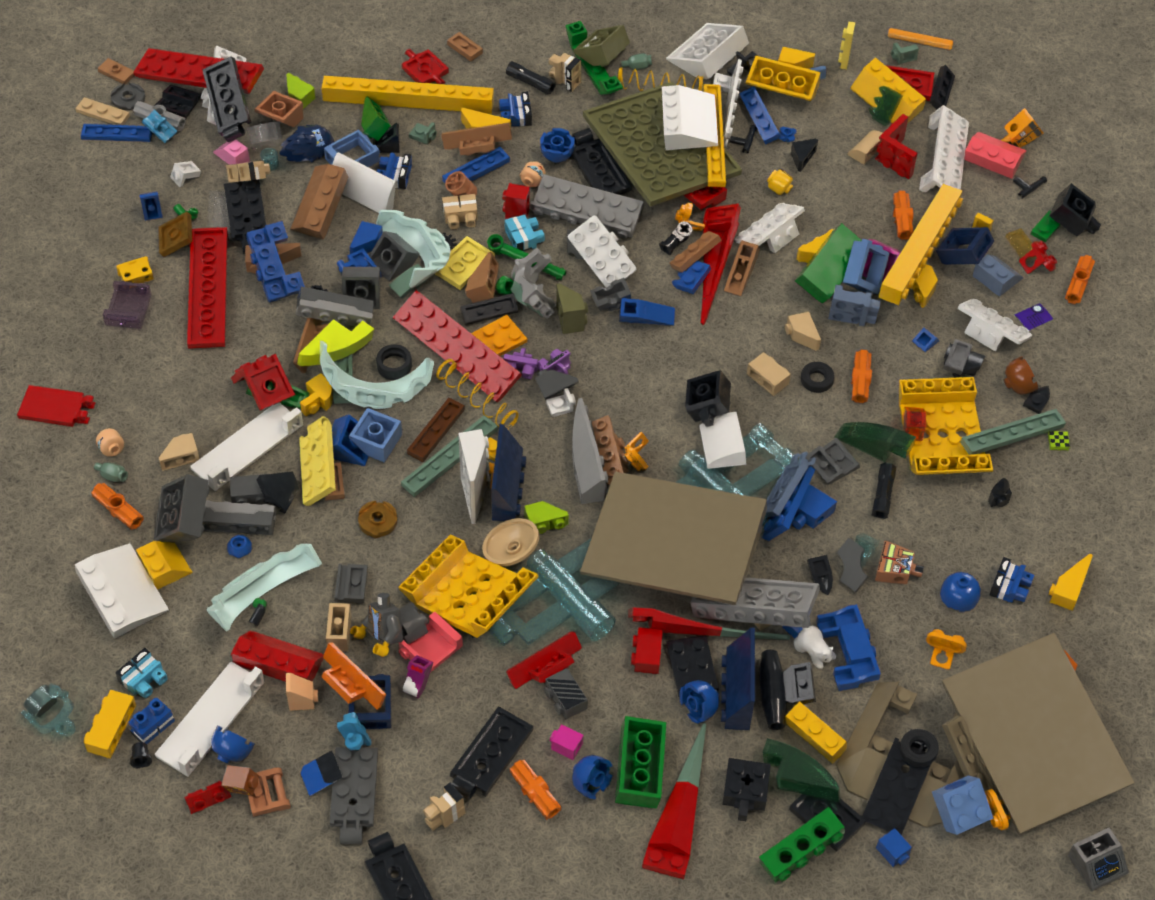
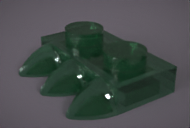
M887 86L879 87L882 97L874 98L877 107L868 109L872 119L884 126H888L903 95Z

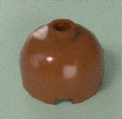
M1022 356L1009 363L1005 370L1006 378L1003 379L1008 389L1012 388L1015 393L1020 395H1026L1038 390L1037 382L1033 383L1032 381L1035 376L1029 364Z

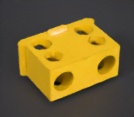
M147 256L116 266L118 276H121L125 288L154 280Z

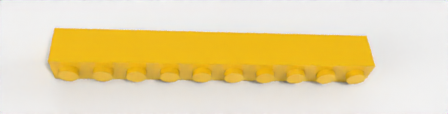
M324 76L322 97L323 101L364 104V100L368 96L378 105L449 111H461V108L492 114L494 88Z
M942 184L881 284L878 298L899 305L902 299L906 300L909 288H913L915 278H919L922 268H925L927 264V257L931 258L934 251L933 247L937 248L940 241L939 237L942 238L944 236L945 227L948 228L950 226L952 218L955 217L958 208L961 207L963 203V198H961L962 190Z

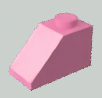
M236 139L226 142L213 151L215 155L229 165L250 162L248 148Z

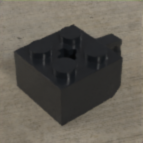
M1072 183L1058 195L1049 215L1076 237L1084 230L1094 234L1101 226L1092 216L1096 208L1095 201Z
M721 370L687 380L686 410L695 422L702 421L706 427L713 426L715 416L729 413L731 382Z
M734 758L728 759L722 805L738 808L739 821L746 822L748 810L765 811L771 764Z

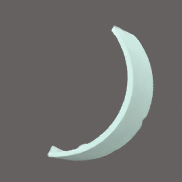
M380 210L376 225H381L383 232L397 233L420 253L419 255L424 261L425 268L413 269L409 283L410 288L420 285L448 263L450 246L437 229L427 227V222L421 219L403 216L404 212Z
M320 341V365L327 381L338 394L358 406L372 407L373 409L391 408L394 403L401 401L405 403L411 400L431 380L434 361L430 358H426L408 375L394 381L373 383L356 379L345 373L335 364L327 352V344L324 341Z
M300 544L288 552H279L268 561L258 563L227 584L222 589V593L212 598L213 604L207 608V612L227 632L230 630L235 618L256 598L298 574L319 567L322 562L311 544Z

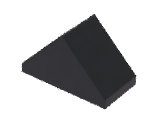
M398 123L389 127L378 141L373 139V145L378 147L380 153H400Z
M818 139L792 142L791 156L799 172L803 170L817 151Z

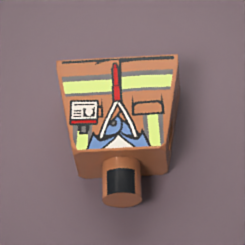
M885 541L875 581L907 584L910 575L922 577L924 566L913 563L915 554L913 551Z

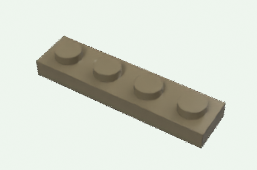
M962 715L955 716L944 723L942 727L964 776L969 775L980 778L984 792L989 789H993L996 792Z

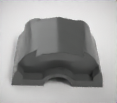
M624 278L611 282V286L607 288L599 286L590 290L600 311L602 309H608L609 312L620 309L622 298L631 299V292Z
M413 602L399 609L403 640L407 644L428 633L426 627L428 620L423 613H418Z

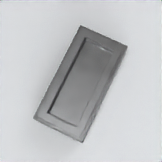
M955 339L943 369L961 375L972 349V344Z

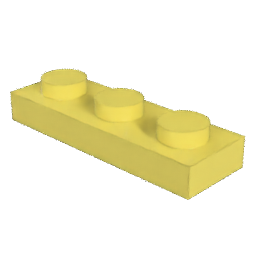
M848 22V27L843 30L842 38H845V41L842 40L840 50L843 51V53L840 52L838 62L841 63L840 69L847 70L855 22Z

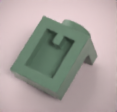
M897 42L893 43V49L891 50L892 59H896L898 64L917 60L919 48L916 44L901 48Z
M431 122L428 127L417 123L409 133V138L428 144L430 140H434L436 137L435 123Z

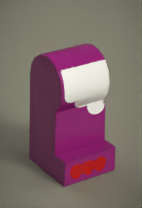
M418 655L409 661L403 692L419 698L426 687L434 662Z

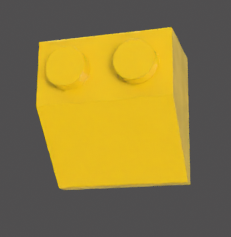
M153 541L136 549L140 561L157 590L193 573L175 543Z

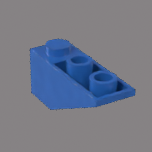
M621 299L619 322L674 326V307L639 299Z

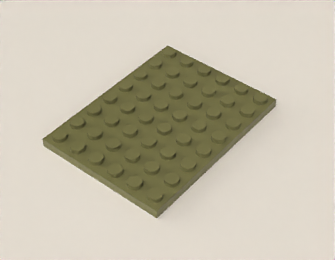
M673 81L583 111L584 119L650 207L708 186L706 147L666 150L662 87L676 86ZM724 147L727 180L741 175L742 169Z

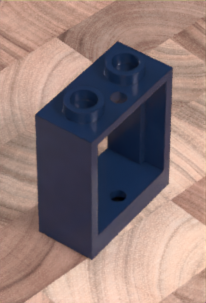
M988 227L952 228L936 252L941 263L944 265L979 264L994 243V239ZM960 245H969L967 249H958Z
M384 674L368 676L378 687H385V712L356 713L358 720L365 729L392 728L391 677ZM355 701L349 704L348 713L355 712Z

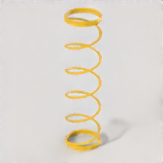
M620 67L618 71V80L620 81V83L622 82V86L624 90H626L627 87H624L622 78L623 68ZM634 69L633 72H632V74H631V77H630V80H629L628 84L631 82L632 76H633L634 71H635V72H636V79H637L638 89L640 90L637 70ZM650 70L649 73H648V75H647V78H646V81H645V83H644V86L646 85L647 80H648V77H649V75H650V73H651V75H652V82H653V88H654V87H655V84H654L653 72ZM666 72V73L664 74L663 79H662V82H661L660 85L663 84V81H664V78H665L666 74H667V77H668V83L670 82L668 72ZM681 74L677 85H679L680 79L683 76L684 87H686L685 76ZM697 76L692 86V89L695 86L697 78H699L698 90L702 91L703 76Z
M448 359L439 366L436 377L439 380L445 379L446 385L450 388L455 386L447 384V376L456 368L457 363L452 359ZM448 362H452L446 377H439L441 369ZM469 372L463 375L458 384V395L462 398H466L468 396H462L459 393L460 384L464 383L467 380V378L469 377ZM481 382L474 387L470 396L471 406L475 408H478L480 406H474L472 404V395L480 389L482 385ZM494 392L486 398L483 404V415H485V404L493 398ZM503 403L496 414L495 423L498 428L497 416L505 409L507 403ZM516 410L510 411L502 419L501 424H504L511 414L516 413L514 420L510 423V425L514 426L518 420L519 413Z

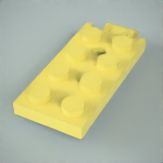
M324 416L308 425L307 436L299 437L303 504L306 506H311L336 490L332 424Z

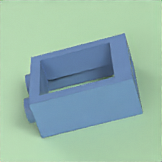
M360 130L324 147L325 159L331 165L338 152L343 154L359 145L366 155L355 161L370 167L379 162L380 151L376 145L370 142L367 135H363Z
M867 239L854 241L843 283L865 293L879 294L889 252L883 250V246L872 244V241ZM870 251L873 253V256L869 267L867 279L865 281L861 278L865 267L867 255Z

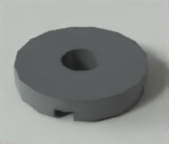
M129 83V85L120 84L111 92V101L118 109L132 110L137 101H145V92L140 85L135 83ZM127 94L132 95L130 98L124 97Z

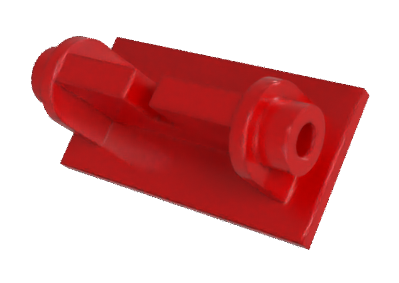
M219 780L207 786L206 790L200 789L193 793H188V796L184 798L190 813L193 814L231 798V794L221 786L222 782Z

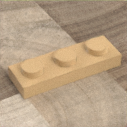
M85 97L76 107L77 113L113 125H124L130 117V113Z

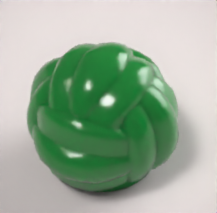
M502 276L497 280L495 289L502 296L512 294L511 288L514 282L508 276Z

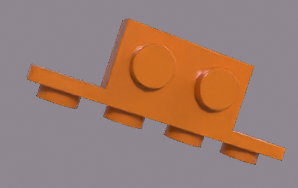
M329 643L323 658L332 668L324 671L322 678L348 704L364 697L374 708L380 709L386 693L334 643Z

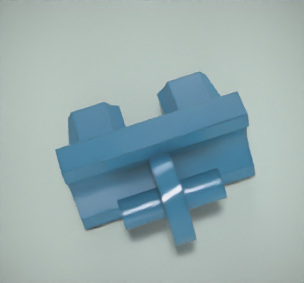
M155 109L142 120V123L164 143L177 133V130L167 119L162 117Z
M356 713L344 714L343 721L337 723V728L345 739L346 747L349 750H359L362 745L370 746L371 739L365 727L358 720Z

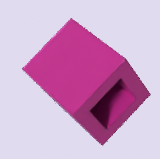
M561 724L559 729L554 730L550 737L551 750L574 760L583 745L584 735Z

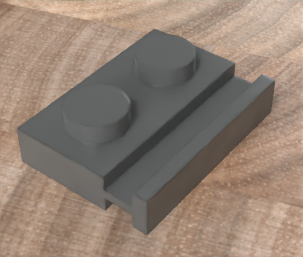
M339 564L334 597L335 602L364 603L368 565L348 564L347 566Z

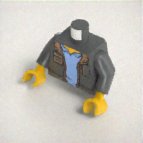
M388 593L378 594V602L369 604L368 615L361 622L362 625L360 627L352 626L350 629V634L354 635L353 637L357 639H363L366 636L367 629L370 635L382 643H377L373 647V653L382 657L388 655L389 645L403 641L400 610L390 602V594Z

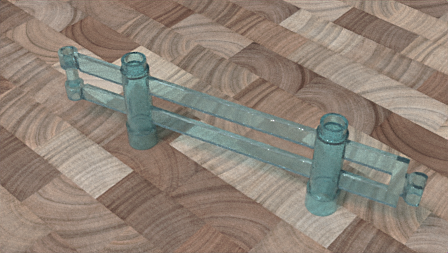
M760 423L748 435L742 438L746 458L758 451L759 447H765L776 457L775 459L768 460L733 484L723 473L734 466L707 469L705 456L700 455L696 450H690L679 462V467L686 476L675 483L750 496L780 476L785 467L790 464L794 453L789 448L784 449L773 439L774 434ZM767 513L765 514L762 526L765 524L767 520ZM591 539L559 560L553 555H549L544 549H540L530 556L527 561V567L532 572L537 573L539 577L494 623L490 630L491 634L501 645H507L517 634L527 645H530L571 616L575 619L576 625L591 641L600 640L612 630L616 622L615 617L596 599L621 582L594 577L581 586L572 576L573 573L582 568ZM546 591L558 601L526 623L515 613Z

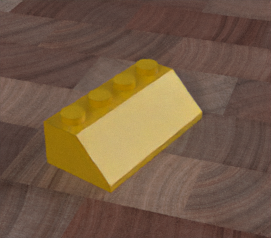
M755 56L746 84L811 101L815 98L819 87L821 72Z
M876 57L863 68L850 88L892 124L902 114L909 117V123L924 109L926 100L925 97Z

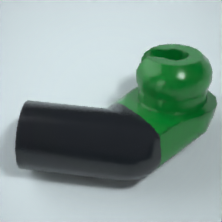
M256 598L253 601L252 605L256 609L249 620L250 623L256 626L262 620L267 607V602L260 598Z

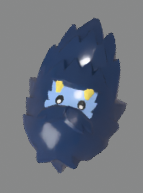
M321 125L298 126V130L281 144L283 148L279 154L287 157V161L303 162L310 160L313 163L317 158L320 159L322 156H325L324 147L334 143V139L330 130Z

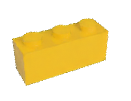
M110 690L108 696L103 698L99 714L94 716L93 726L84 737L87 752L111 759L136 707L134 696Z
M800 701L785 716L786 724L832 764L846 751L847 741Z

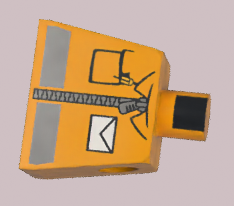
M1024 108L1005 125L1004 128L1008 135L1001 139V141L1011 145L1015 142L1020 148L1044 133Z

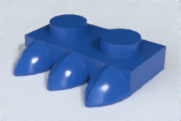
M696 261L686 269L687 271L678 273L681 279L673 280V286L678 290L694 294L711 271L709 264Z

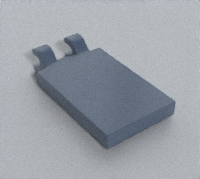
M808 452L796 453L792 456L790 464L785 467L767 497V511L764 518L780 515L808 466L815 463V457L810 458L808 462L806 459Z

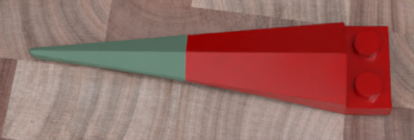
M633 607L628 609V617L633 618L634 622L648 621L649 628L662 629V633L740 637L746 632L688 620L653 608ZM755 632V638L790 639V635Z
M706 723L702 725L650 838L642 864L643 869L684 880L691 852Z

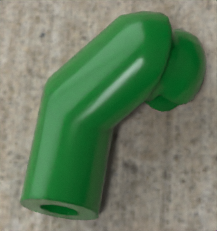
M176 204L173 207L178 216L186 212L180 204ZM190 208L187 211L191 215V220H195L198 217L199 212L196 208Z

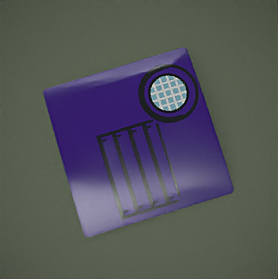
M1040 303L1014 314L1028 330L1053 320L1049 312Z

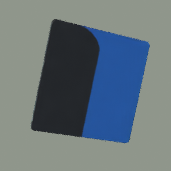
M332 750L306 764L301 770V776L309 796L343 777Z

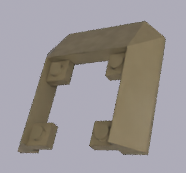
M899 681L877 683L847 743V749L837 763V768L847 791L868 801L893 744L875 734L889 706L909 714L917 697V693L899 686ZM956 760L952 769L936 762L931 764L908 820L926 828L943 823L932 791L965 777L958 760ZM903 765L901 770L904 773H908L910 768L907 765Z

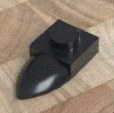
M1043 386L1031 392L1023 406L1040 414L1050 398L1049 386Z
M1002 478L991 490L988 499L991 507H1003L1009 503L1012 492L1009 481L1006 478Z
M827 555L808 559L807 563L812 579L815 583L819 584L820 590L824 594L829 595L832 589L833 576Z

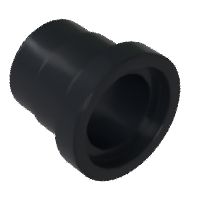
M144 742L135 743L132 746L131 766L136 769L150 766L152 757L149 754L148 745Z

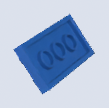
M808 466L780 515L771 517L765 524L763 539L770 541L789 529L816 469Z

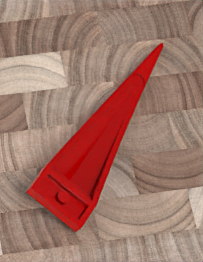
M739 204L706 208L703 234L710 231L719 235L721 241L704 255V263L710 265L711 271L703 280L702 325L706 323L739 226L738 219L741 210Z

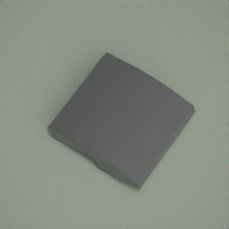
M837 438L823 448L819 446L806 455L808 462L810 458H816L812 467L816 469L828 485L860 468L859 463Z

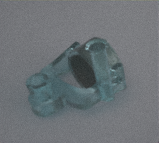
M53 683L43 685L35 690L24 702L23 706L28 711L23 710L21 714L40 733L47 734L55 729L60 735L67 737L74 734L76 730L74 722L68 717L73 710L74 704L68 698L69 692L61 689L58 685ZM60 697L64 701L62 710L51 722L41 726L36 718L41 717L52 708Z

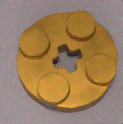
M370 501L363 505L358 516L361 531L373 538H380L390 534L397 525L395 508L385 501L383 503ZM374 517L382 518L381 521H374Z

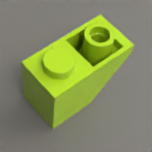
M290 73L286 74L288 96L303 102L304 109L316 99L314 87L300 80L297 76Z
M541 501L524 506L525 519L532 521L536 525L539 534L554 528L559 530L569 524L568 512L549 503Z

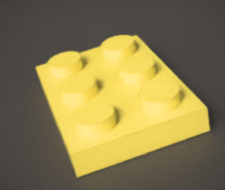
M466 236L450 251L448 263L436 272L435 275L461 290L485 256L492 251Z

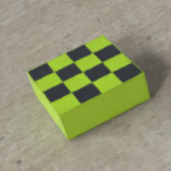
M1048 432L1050 450H1069L1068 432Z

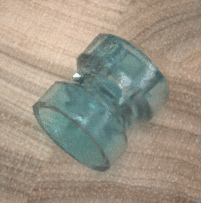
M273 148L263 149L260 153L261 161L264 160V164L269 163L270 171L276 170L279 167L277 151Z

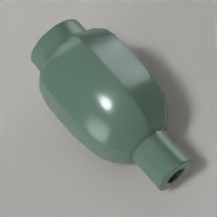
M640 53L630 56L628 60L621 61L622 68L629 67L633 70L646 69L649 65H652L651 55Z
M97 462L94 465V469L100 471V475L115 483L124 482L128 477V472L119 464L112 462L101 464Z

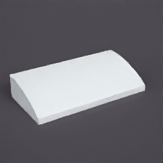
M338 152L332 165L345 168L349 177L342 194L378 213L380 210H392L396 181Z
M737 412L716 416L713 426L706 427L704 423L699 425L707 469L746 465L745 448Z

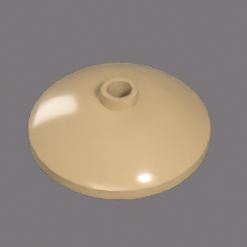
M523 518L502 522L486 536L482 547L483 554L488 561L499 566H511L520 563L535 550L539 542V531L532 521Z

